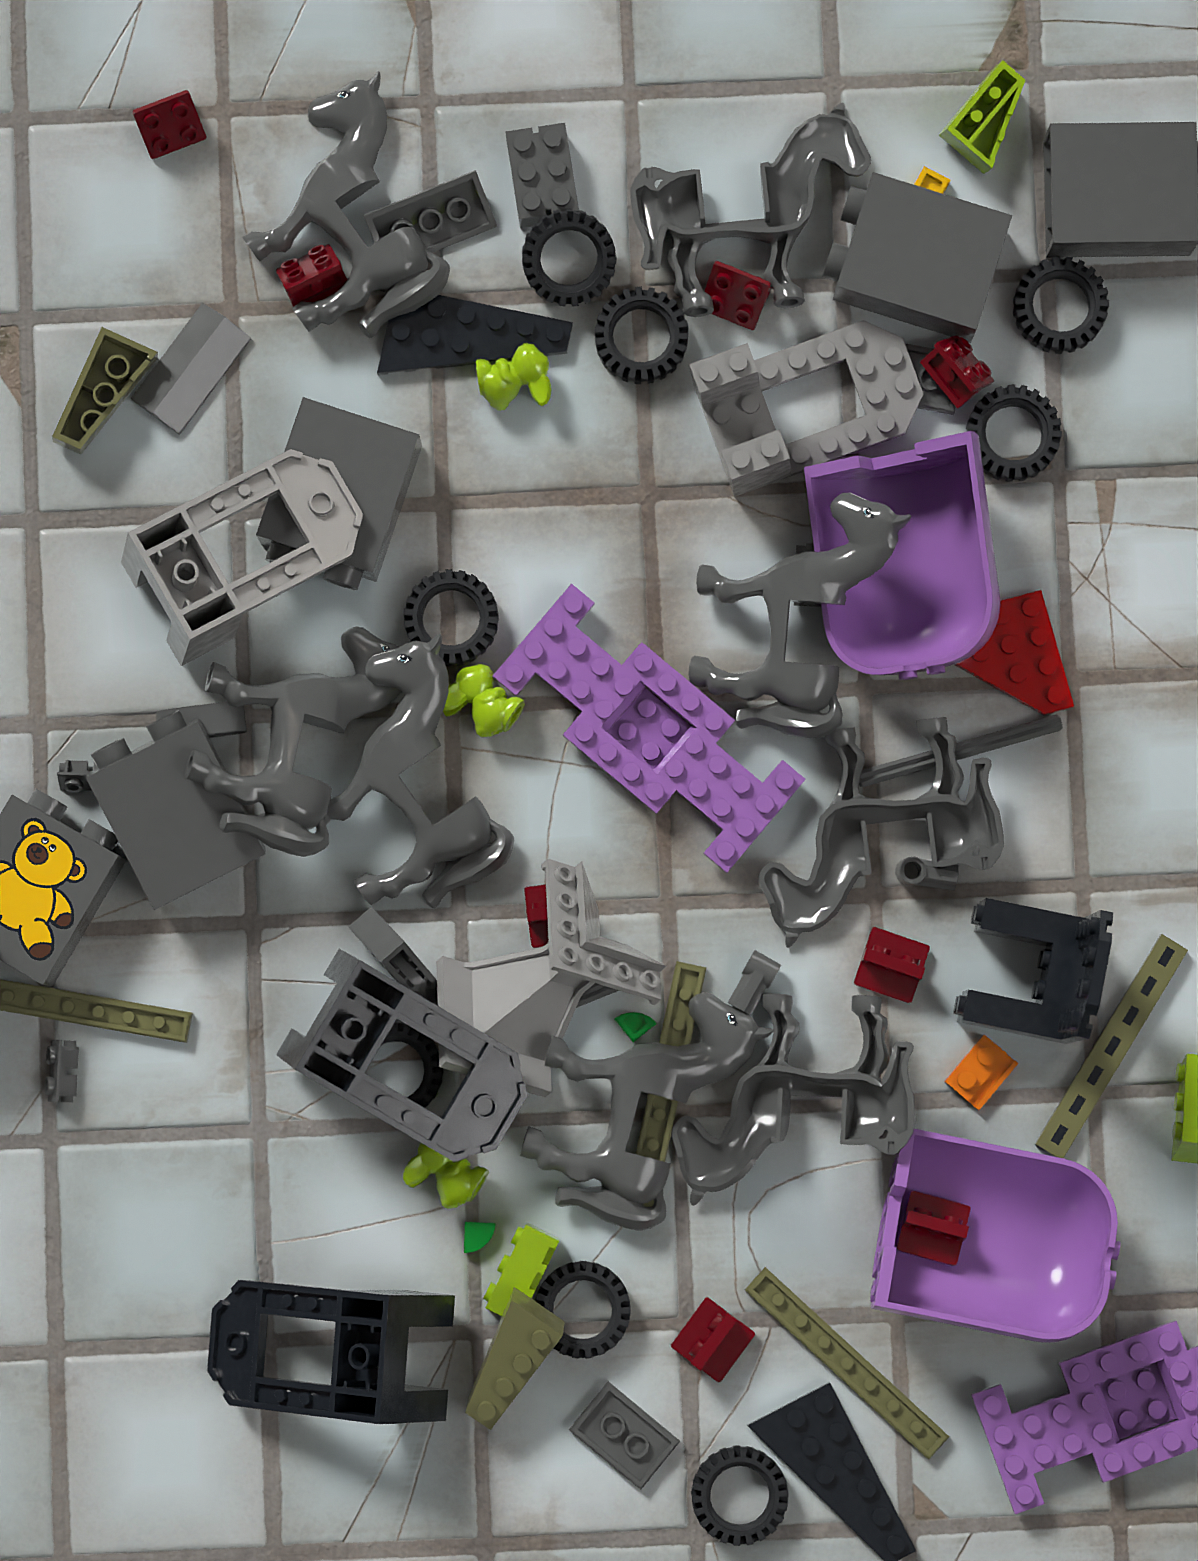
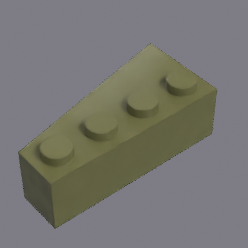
M101 327L53 433V442L82 454L157 360L158 352Z
M514 1287L468 1397L465 1413L491 1430L561 1339L565 1321Z

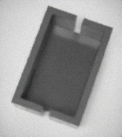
M565 122L538 126V133H533L532 127L505 131L520 228L532 227L535 222H540L541 217L546 215L545 211L551 210V214H553V211L559 210L562 212L566 211V209H573V211L579 212Z

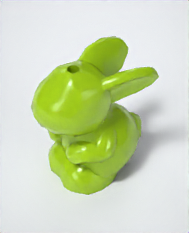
M524 343L519 346L510 362L500 358L492 365L484 359L476 360L480 395L484 396L490 403V406L496 410H505L509 403L515 399L522 385H528L530 393L538 405L544 406L549 402L552 391L550 380L547 377L549 360L534 344Z
M478 664L463 668L458 672L455 683L448 686L449 693L443 713L446 717H450L458 713L467 703H472V717L475 723L476 734L483 738L497 735L502 731L507 732L521 715L525 703L520 697L507 698L505 690L501 687L493 688L494 678L491 668L484 664Z
M420 1143L417 1155L411 1158L405 1166L403 1180L410 1188H414L425 1181L431 1173L435 1174L441 1205L446 1209H452L468 1201L471 1202L476 1197L487 1179L489 1170L481 1166L471 1168V1164L467 1159L453 1162Z

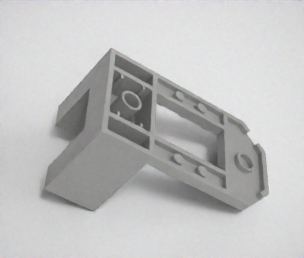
M864 320L756 360L753 359L749 345L746 343L689 364L693 386L734 497L804 472V467L834 461L905 435L923 398V391L903 338ZM846 361L865 416L785 444L780 430L775 429L762 391Z
M290 449L128 532L121 563L136 588L149 582L171 620L166 641L179 664L183 666L234 639L244 613L351 558L363 513L332 461L322 458L315 459L303 455L302 452ZM278 493L307 544L229 584L200 533Z

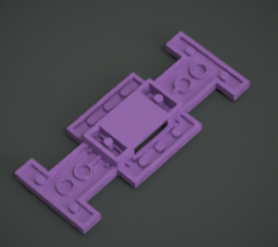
M571 583L495 672L493 678L516 697L535 674L542 678L581 711V714L564 732L563 737L655 814L660 811L675 792H678L722 829L721 833L703 854L725 873H728L806 779L784 760H781L762 783L716 744L735 722V719L642 642L621 665L576 627L592 609L595 602Z
M1177 1321L1163 1324L1059 1362L1068 1393L1011 1413L1001 1384L971 1394L1014 1514L1045 1504L1034 1476L1035 1473L1087 1454H1092L1101 1481L1104 1483L1198 1448V1346L1190 1349L1186 1348ZM1178 1419V1420H1176V1421H1174V1422L1165 1424V1425H1163V1426L1154 1428V1429H1152V1430L1143 1432V1433H1141V1434L1132 1436V1437H1130V1438H1127V1439H1124V1440H1121V1441L1119 1440V1439H1122V1438L1131 1436V1435H1133V1434L1142 1432V1431H1144V1430L1153 1428V1427H1155V1426L1164 1424V1423H1166V1422H1169V1421Z

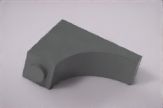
M370 907L349 926V929L398 983L438 1006L436 978L405 941Z

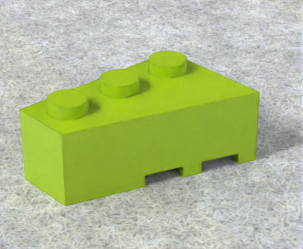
M1002 60L991 70L939 134L943 140L983 174L993 168L996 154L1004 139L1010 117L1013 115L1025 79Z
M1187 1053L1182 1063H1178L1176 1067L1175 1080L1179 1082V1089L1174 1098L1176 1118L1172 1131L1171 1161L1198 1164V1055Z
M529 1223L525 1225L524 1229L518 1226L510 1242L516 1246L511 1256L504 1255L497 1269L498 1272L502 1273L497 1285L491 1282L483 1297L484 1300L488 1301L485 1308L502 1316L514 1287L532 1298L560 1239Z

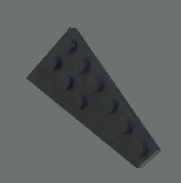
M437 295L415 311L388 320L377 375L401 371L413 372L428 368L439 369L474 365L477 359L497 361L500 358H504L509 361L513 358L517 348L524 343L534 344L545 356L567 354L573 322Z
M830 1382L747 1424L884 1561H899L916 1552Z

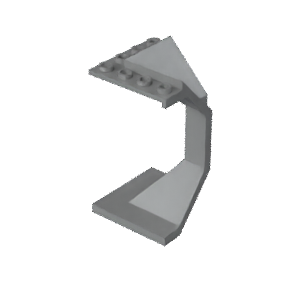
M547 859L541 865L542 870L545 871L549 942L545 946L475 962H462L445 956L436 961L438 1006L517 1052L527 1092L546 1097L552 1092L551 1068L544 1066L551 1037L553 1035L563 1039L582 994L594 983L649 999V1004L656 1005L662 1000L660 972L667 966L626 944L600 936L599 909L582 861L576 867L551 859ZM439 1044V1067L467 1075L473 1063Z

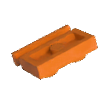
M982 1035L944 1082L973 1105L974 1108L980 1110L1018 1065V1062L1013 1060L986 1035Z

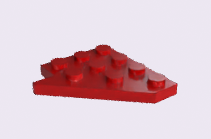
M1038 590L1001 600L999 618L987 643L974 655L954 665L1042 715L1073 708V699L1042 591Z

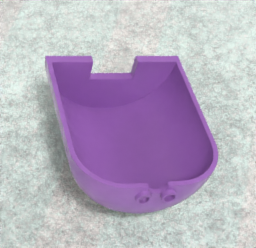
M973 431L914 443L915 449L885 456L868 458L857 455L804 467L815 552L829 551L849 542L844 529L833 518L830 509L831 502L841 493H852L866 500L885 504L896 515L909 514L912 516L906 526L899 530L898 543L884 566L870 577L847 590L845 593V605L821 604L825 632L831 647L845 664L859 672L871 675H899V680L917 678V672L927 671V675L945 673V667L960 663L978 652L987 643L996 627L1000 613V592L979 436Z
M914 1129V1134L907 1145L896 1154L888 1182L890 1192L887 1193L876 1244L872 1277L875 1280L872 1282L870 1291L871 1309L1041 1343L1067 1340L1083 1332L1097 1319L1105 1306L1109 1289L1113 1290L1115 1286L1116 1271L1110 1270L1111 1259H1118L1121 1243L1116 1241L1118 1220L1114 1200L1105 1184L1092 1171L1079 1163L1063 1158ZM912 1191L971 1207L967 1226H969L967 1238L962 1242L956 1266L897 1251V1243Z

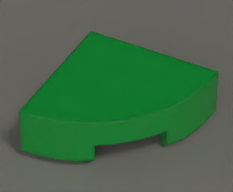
M638 1012L624 1013L614 1019L633 1043L657 1024L651 1017Z
M465 1222L464 1253L475 1252L483 1248L492 1238L496 1223Z

